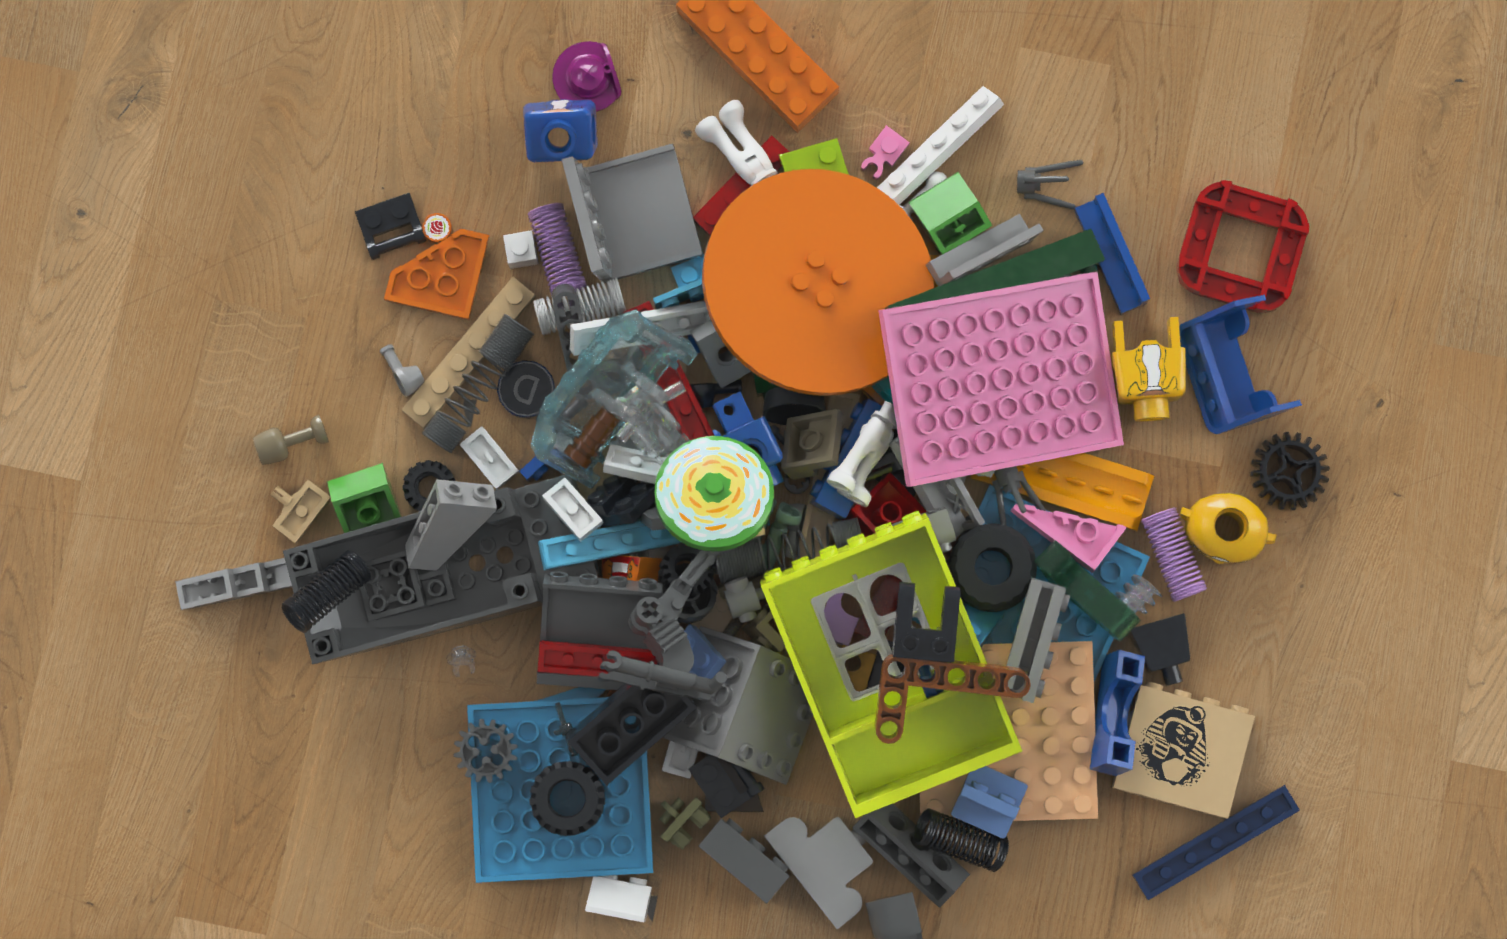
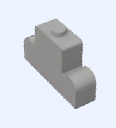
M796 817L783 820L764 835L836 929H839L861 910L862 897L860 893L853 888H847L846 884L873 863V860L862 847L866 843L864 838L854 829L850 831L839 817H835L809 838L807 837L805 823Z

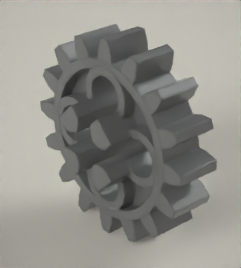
M479 719L478 727H475L470 722L468 724L470 729L468 733L465 731L459 732L463 737L462 742H454V745L460 747V752H456L453 755L462 759V762L457 765L458 769L466 767L468 770L465 776L469 778L474 773L476 774V782L479 783L483 776H486L488 783L493 782V775L503 779L502 770L512 771L513 768L508 763L510 760L515 761L518 759L517 756L512 755V750L517 749L518 745L510 743V740L515 736L514 733L506 735L504 732L507 726L503 724L496 728V720L493 719L489 726H486L484 719ZM497 733L500 736V742L492 745L490 751L503 757L502 764L497 766L493 763L491 757L485 756L482 759V766L478 769L474 768L472 760L479 757L482 751L469 745L470 738L476 736L481 745L487 746L490 743V736Z

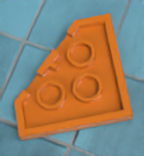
M459 229L452 233L450 237L437 245L434 244L416 255L414 259L393 269L390 272L384 300L470 320L490 236L465 229Z

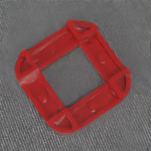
M1222 180L1207 186L1200 192L1194 203L1178 257L1177 274L1180 284L1195 295L1225 304L1265 294V301L1246 310L1256 313H1267L1277 310L1292 292V285L1303 247L1309 234L1310 225L1306 214L1298 203L1290 198L1287 200L1234 185L1232 181ZM1222 213L1277 229L1262 282L1208 267V261Z

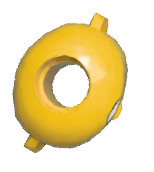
M1220 493L1201 498L1190 509L1182 507L1179 515L1185 520L1184 530L1190 545L1217 564L1244 563L1252 560L1263 550L1265 544H1274L1277 537L1276 534L1268 532L1267 518L1259 507L1246 497L1238 494ZM1223 515L1230 516L1238 522L1240 531L1236 540L1225 541L1217 535L1215 522L1218 517Z

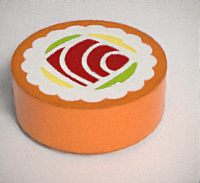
M434 213L426 217L422 230L429 241L440 243L451 236L452 225L445 215Z

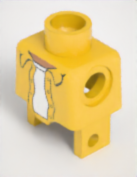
M1170 317L1167 320L1169 348L1163 347L1157 340L1142 341L1136 349L1125 351L1123 321H1114L1112 324L1113 353L1110 357L1117 403L1122 405L1133 404L1135 421L1149 422L1169 419L1168 402L1178 401L1186 391V348L1180 345L1178 317Z

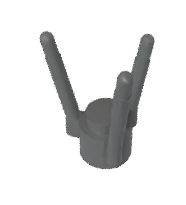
M1076 160L1040 167H1025V170H1018L1017 193H1024V199H1035L1056 206L1074 209L1075 205L1035 193V191H1040L1041 183L1067 182L1069 177L1041 176L1038 173L1080 166L1084 162L1083 160Z
M1017 466L999 469L994 472L997 480L992 483L996 491L1001 525H1006L1002 489H1004L1005 494L1013 493L1021 513L1026 512L1018 490L1021 488V485L1036 508L1046 511L1026 481L1023 471L1018 472Z

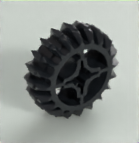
M1289 432L1283 433V441H1281L1277 434L1273 435L1272 441L1274 445L1265 440L1262 442V445L1266 452L1262 449L1255 451L1256 456L1261 458V460L1253 459L1250 463L1252 466L1259 468V470L1250 472V477H1259L1260 479L1252 484L1253 488L1260 486L1264 488L1258 496L1263 498L1269 494L1271 496L1267 502L1269 506L1273 505L1276 499L1279 500V510L1284 509L1286 502L1289 503L1290 511L1296 510V501H1298L1302 508H1306L1308 505L1305 497L1314 503L1317 501V496L1313 491L1319 494L1325 491L1318 483H1327L1329 481V478L1321 475V472L1329 471L1330 467L1328 465H1320V462L1327 459L1326 454H1322L1319 457L1316 455L1321 446L1317 444L1311 449L1309 447L1312 442L1311 437H1307L1301 443V433L1298 432L1295 434L1293 441H1291ZM1285 448L1298 450L1308 459L1296 461L1286 452ZM1276 451L1279 457L1277 458L1279 468L1276 472L1267 475L1268 460L1273 452ZM1286 464H1290V467L1294 466V468L1302 466L1293 474V478H1289L1290 475L1287 477L1285 475L1277 477L1287 468ZM1312 467L1311 483L1303 492L1300 478L1301 473ZM1285 482L1290 490H1293L1294 494L1282 493L1274 488L1271 483Z

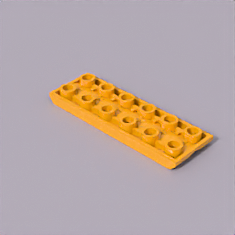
M1086 453L1017 466L1018 472L1023 471L1026 481L1041 502L1114 525L1120 524L1136 532L1154 479V475ZM976 474L970 476L972 480L992 486V482L997 480L995 474L991 478ZM1021 485V488L1018 489L1020 495L1029 497Z

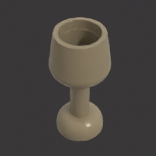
M320 415L311 419V427L283 436L278 428H270L253 437L261 464L266 465L284 461L289 455V446L313 438L318 443H328V437Z

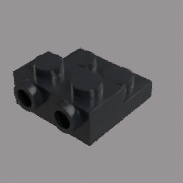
M614 475L605 479L603 485L597 486L595 492L591 493L587 497L588 500L585 501L603 520V524L600 527L631 524L655 502V484L646 485L645 482L635 484L633 479Z

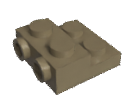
M839 409L787 418L786 430L783 435L784 449L783 459L780 462L781 470L792 480L817 476L821 468L838 466L844 414Z

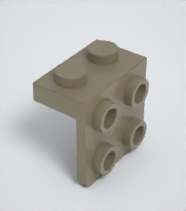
M766 603L760 610L756 611L757 617L755 619L746 621L747 624L742 630L751 638L749 642L761 645L775 652H781L785 645L782 637L768 624L773 615L768 603Z

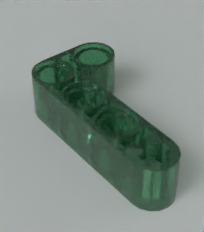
M1056 540L1034 560L1037 563V567L1050 583L1066 587L1065 594L1070 595L1069 600L1118 642H1121L1141 621L1127 605L1077 564L1072 555Z

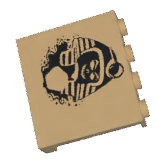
M1147 681L1145 686L1141 685L1137 690L1138 694L1128 728L1130 737L1136 741L1133 770L1115 776L1111 788L1214 817L1228 819L1255 716L1249 715V709L1241 706L1232 705L1231 709L1220 707L1221 701L1203 697L1202 701L1191 699L1192 693L1175 689L1174 694L1162 691L1163 685Z

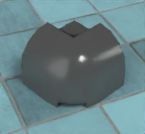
M913 892L865 903L875 939H923Z

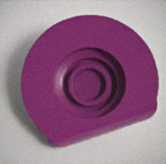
M592 41L579 42L565 49L556 60L552 79L554 89L560 100H591L595 103L596 112L612 105L621 96L622 91L606 44Z

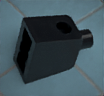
M1184 613L1128 630L1138 654L1145 656L1144 666L1148 673L1161 670L1166 686L1183 682L1178 665L1190 661Z

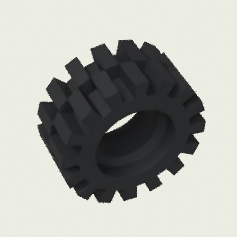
M425 460L422 463L418 462L416 466L408 470V474L403 479L404 496L415 510L421 512L427 500L419 492V483L423 478L433 476L438 480H456L452 472L440 462H433L431 460Z
M681 542L677 547L674 545L667 551L660 562L659 567L661 568L658 571V577L662 576L660 583L667 585L665 591H667L675 579L679 578L676 572L677 563L680 561L692 562L701 550ZM710 567L703 573L693 586L687 599L690 596H693V598L697 597L706 590L712 581L715 569Z

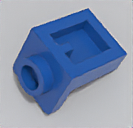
M544 448L519 472L528 482L533 478L538 481L549 470L547 468L549 463L563 474L566 470L562 465L566 461L555 449L549 452Z

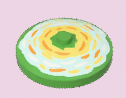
M705 436L682 444L663 462L655 482V505L661 522L677 540L698 550L725 551L747 543L765 526L773 507L774 485L766 463L751 447L728 437Z

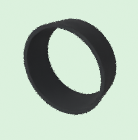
M776 387L765 394L762 416H765L767 421L771 423L786 425L787 418L826 411L824 396L802 394Z

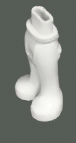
M732 100L722 107L719 112V119L741 144L744 151H739L715 116H708L699 122L695 128V133L702 140L715 144L742 179L752 186L765 178L778 174V172L773 168L764 149L743 123V105L739 100Z
M885 401L880 411H874L868 423L861 427L860 436L839 467L830 473L827 479V483L836 488L839 494L864 507L868 506L872 498L865 488L866 479L887 451L889 443L893 440L894 432L892 429H897L893 404Z

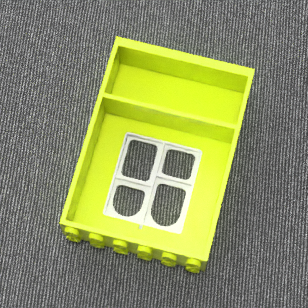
M919 511L903 516V522L892 526L891 522L876 527L874 529L876 533L864 537L863 533L847 539L848 545L838 549L836 545L826 547L819 551L820 556L809 560L808 556L796 559L791 562L792 567L782 571L780 567L764 573V579L760 580L762 591L855 818L1022 752L1001 696L944 690L935 696L926 698L923 687L908 686L902 736L897 742L887 744L877 737L875 731L880 684L860 692L856 691L852 685L845 667L847 659L871 649L878 650L882 660L892 654L884 632L887 627L895 624L896 611L884 616L877 615L869 593L875 579L889 574L898 577L902 582L915 583L912 617L918 618L923 629L936 630L937 627H940L944 587H956L926 513L920 515ZM838 593H847L857 599L871 631V635L868 638L844 648H839L836 645L824 613L826 602L830 597ZM960 597L954 660L987 664ZM896 661L890 663L887 669L889 674L893 676L902 674ZM959 668L952 669L948 674V680L953 683L960 682L964 677V671ZM983 672L978 677V683L981 686H989L994 681L991 672ZM890 691L885 695L884 702L890 706L899 703L901 695L898 692ZM886 721L881 725L880 731L884 735H892L896 732L897 725L892 721Z

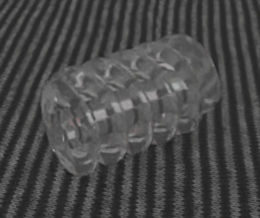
M1136 574L1131 576L1134 585L1127 582L1123 585L1126 594L1120 591L1115 593L1118 602L1109 599L1106 602L1109 610L1100 608L1098 611L1103 624L1121 640L1123 636L1120 629L1122 628L1130 632L1132 629L1128 621L1132 620L1136 623L1140 621L1136 612L1139 611L1146 615L1148 612L1144 604L1148 603L1155 606L1156 603L1152 597L1154 594L1162 598V595L1150 582Z

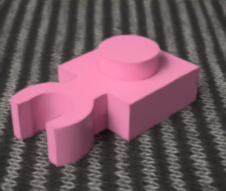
M886 125L869 148V151L875 155L863 161L861 170L864 171L869 165H875L877 172L874 174L873 179H879L883 173L884 163L893 167L910 142Z

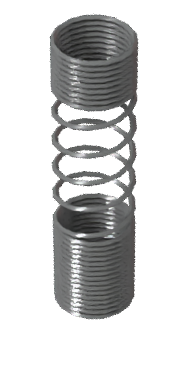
M504 314L502 319L498 321L499 323L495 326L494 331L490 333L489 338L485 340L486 343L479 350V353L501 373L476 361H471V365L493 386L468 374H462V377L485 399L458 386H453V389L476 411L445 398V402L468 424L441 411H436L434 417L430 420L431 422L422 431L424 436L449 453H453L454 448L458 446L459 441L466 434V431L449 419L463 426L471 427L470 421L451 403L473 414H480L478 408L460 391L483 402L489 401L487 396L468 378L488 388L497 389L496 384L476 365L500 377H506L502 369L509 372L517 357L521 355L522 350L526 348L527 343L534 336L533 332L507 314Z
M858 518L832 522V526L828 523L826 525L827 547L830 546L829 528L837 549L848 545L847 539L861 534ZM814 526L811 529L812 558L802 532L799 529L797 530V559L800 558L799 535L809 560L815 558L814 531L821 549H824L819 533ZM785 533L781 535L783 567L770 536L766 538L768 570L764 562L759 538L752 539L739 547L722 551L715 558L721 584L745 576L748 579L755 576L758 577V575L763 576L765 572L769 571V541L779 567L782 571L785 570L784 538L793 561L796 560L787 535Z

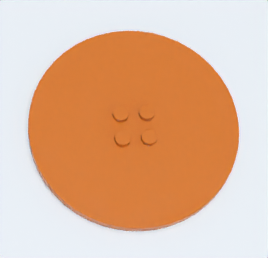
M800 169L779 173L763 179L742 192L727 207L716 223L707 243L702 268V287L707 311L716 332L729 351L745 367L769 383L793 392L819 396L856 392L870 387L889 376L878 310H883L891 304L933 289L934 278L926 267V264L931 261L928 249L920 232L906 212L892 198L868 182L848 174L825 169Z

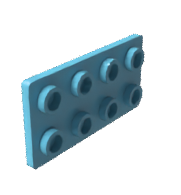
M704 256L671 267L678 288L654 297L653 301L656 309L677 306L688 299L691 302H696L704 298L702 287Z

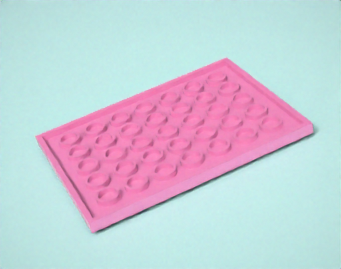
M1097 272L878 310L907 487L1124 445Z

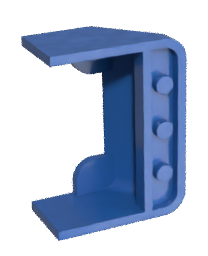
M1265 294L1232 301L1179 326L1180 345L1186 348V368L1205 425L1214 434L1228 432L1269 419L1302 405L1300 400L1278 405L1274 394L1269 390L1255 392L1237 338L1246 334L1249 329L1250 322L1246 309L1265 301Z

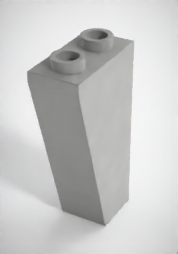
M436 479L405 544L408 568L437 571L496 511L497 506L493 485Z

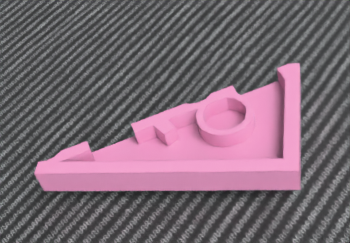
M1015 504L1010 512L1091 573L1095 571L1126 529L1125 526L1120 524L1116 526L1099 523L1096 519H1082L1078 515L1059 511H1043L1036 509V506L1027 504L1024 505L1026 508L1025 513H1021L1018 504Z

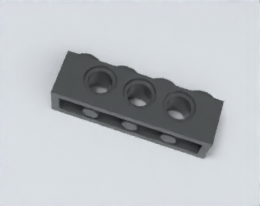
M894 804L863 815L852 828L939 908L970 875L950 855H945V853H940V851L937 852L926 846L923 847L916 844L914 840L916 824Z

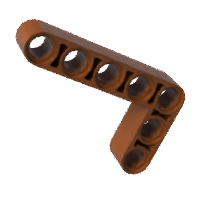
M890 654L883 660L875 718L876 735L882 742L887 744L895 743L901 738L904 727L908 686L1021 698L1030 690V679L1025 671L1017 667L954 660L953 663L893 657ZM894 661L904 664V671L898 676L889 674L887 670L890 663ZM923 665H930L934 668V674L929 679H921L918 676L919 668ZM954 668L964 671V677L958 683L948 680V674ZM983 672H991L994 675V681L989 686H981L978 683L979 675ZM1014 675L1024 678V684L1018 690L1008 687V681ZM890 691L898 692L901 695L899 703L893 706L887 705L884 702L885 695ZM886 721H892L897 725V730L892 735H884L880 731L881 725Z

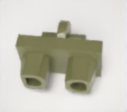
M679 797L672 805H669L665 800L660 804L666 811L659 820L666 825L672 817L676 818L660 837L667 843L670 841L682 850L693 837L681 827L690 819L702 829L711 819L708 812L701 806L703 803L697 797L681 814L677 811L685 803Z

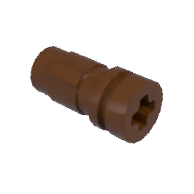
M601 407L596 415L593 414L582 428L583 431L579 437L575 436L573 438L574 443H569L564 453L580 466L587 469L593 462L591 458H596L598 455L597 450L614 432L620 420L607 409Z

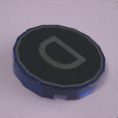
M527 360L515 362L512 365L513 367L509 369V372L504 370L506 377H500L498 380V397L507 412L518 418L530 419L538 416L546 407H550L555 396V384L552 375L541 364Z

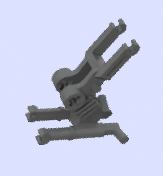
M701 550L680 577L671 583L661 598L644 597L638 602L628 620L631 631L637 635L645 636L643 642L652 651L651 653L656 657L657 661H659V665L654 664L653 661L648 663L623 657L619 652L612 650L608 652L607 658L613 659L615 663L608 661L601 663L600 669L607 670L608 674L600 673L597 677L599 681L608 682L611 680L639 687L640 690L649 689L682 698L698 699L704 704L710 703L715 693L726 682L727 676L724 672H718L712 679L689 673L694 664V654L687 637L688 634L684 632L682 626L680 627L677 619L693 586L703 573L712 567L716 560L715 558L722 551Z

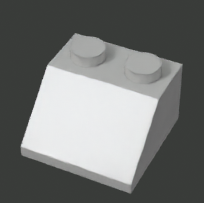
M618 875L593 876L585 911L643 923L646 922L652 887L646 886V879L630 877L629 882L617 880Z

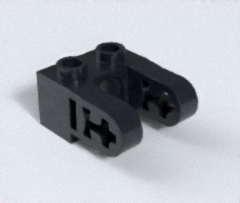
M899 582L892 646L893 657L954 663L960 587H944L940 627L934 630L915 628L912 625L915 583Z

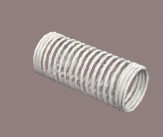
M616 277L606 281L607 289L603 281L601 282L602 290L600 284L596 283L597 292L594 284L591 285L592 293L588 285L586 286L587 294L584 287H581L582 296L580 290L576 289L583 322H586V320L587 322L591 321L590 316L592 321L596 320L595 314L598 320L601 319L600 313L602 318L605 319V311L610 318V310L612 315L615 316V308L618 315L626 311ZM548 296L546 297L548 309L544 298L533 301L540 329L544 336L545 334H550L551 330L555 333V326L557 328L555 314ZM563 296L562 301L564 305L565 312L570 311V307L568 306L569 302L567 303L566 297Z

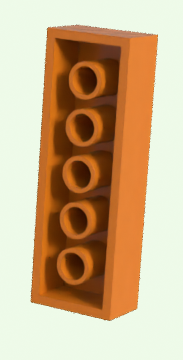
M680 0L676 4L677 13L797 133L839 93V86L753 0Z

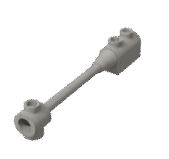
M942 506L924 512L929 518L942 553L951 550V542L956 541V535L947 508ZM903 520L893 523L892 526L902 523ZM747 576L725 583L726 590L723 592L732 618L739 617L741 623L755 619L757 617L756 611L761 609L759 600L765 598L762 588L755 589L752 581L748 582Z

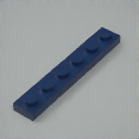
M1283 785L1132 874L1145 898L1150 900L1299 812L1300 809L1286 786Z

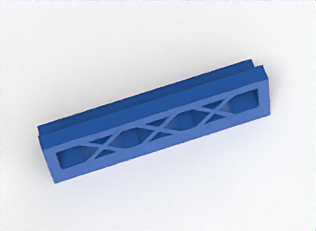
M1104 193L1096 195L1094 200L1076 207L1074 211L1083 231L1091 228L1105 258V261L1099 264V268L1118 311L1122 315L1147 304L1150 297Z

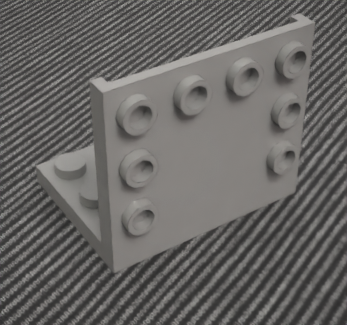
M673 143L584 168L583 163H579L573 156L562 159L590 269L601 282L606 283L607 280L615 279V277L619 280L704 256Z
M700 626L699 630L727 661L719 671L726 674L727 680L715 693L710 703L704 704L700 700L692 698L697 708L662 738L715 756L787 785L813 717L791 659L761 645Z

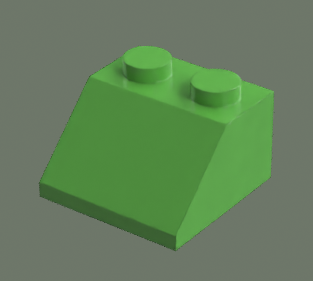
M383 463L327 481L331 502L344 533L402 517Z

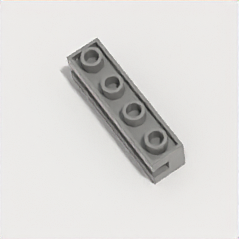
M1031 578L1006 666L1017 667L1026 672L1030 679L1031 687L1029 692L1021 697V699L1030 703H1034L1035 697L1041 698L1045 681L1040 680L1043 668L1049 670L1054 653L1049 651L1051 640H1058L1062 624L1057 623L1059 612H1066L1070 595L1065 594L1066 587ZM1019 675L1012 676L1008 681V687L1013 690L1020 689L1024 684V678Z

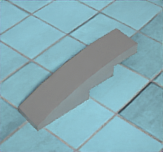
M285 558L264 563H254L234 569H224L175 581L181 610L292 587Z

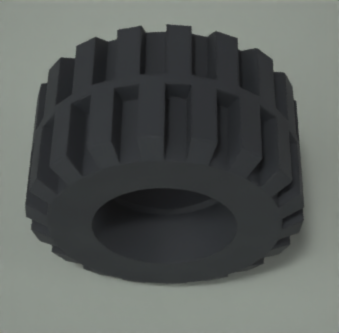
M573 761L557 762L543 769L535 778L533 786H531V797L529 799L533 816L538 820L539 824L549 832L560 836L577 835L593 827L603 813L606 800L604 786L598 775L589 767ZM562 781L576 782L585 793L583 808L573 816L558 814L550 803L552 789Z

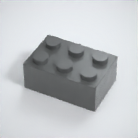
M729 818L727 822L720 819L699 844V847L767 904L790 877L786 873L789 867L776 856L771 861L763 854L766 848L753 837L750 841H747L740 835L744 829Z

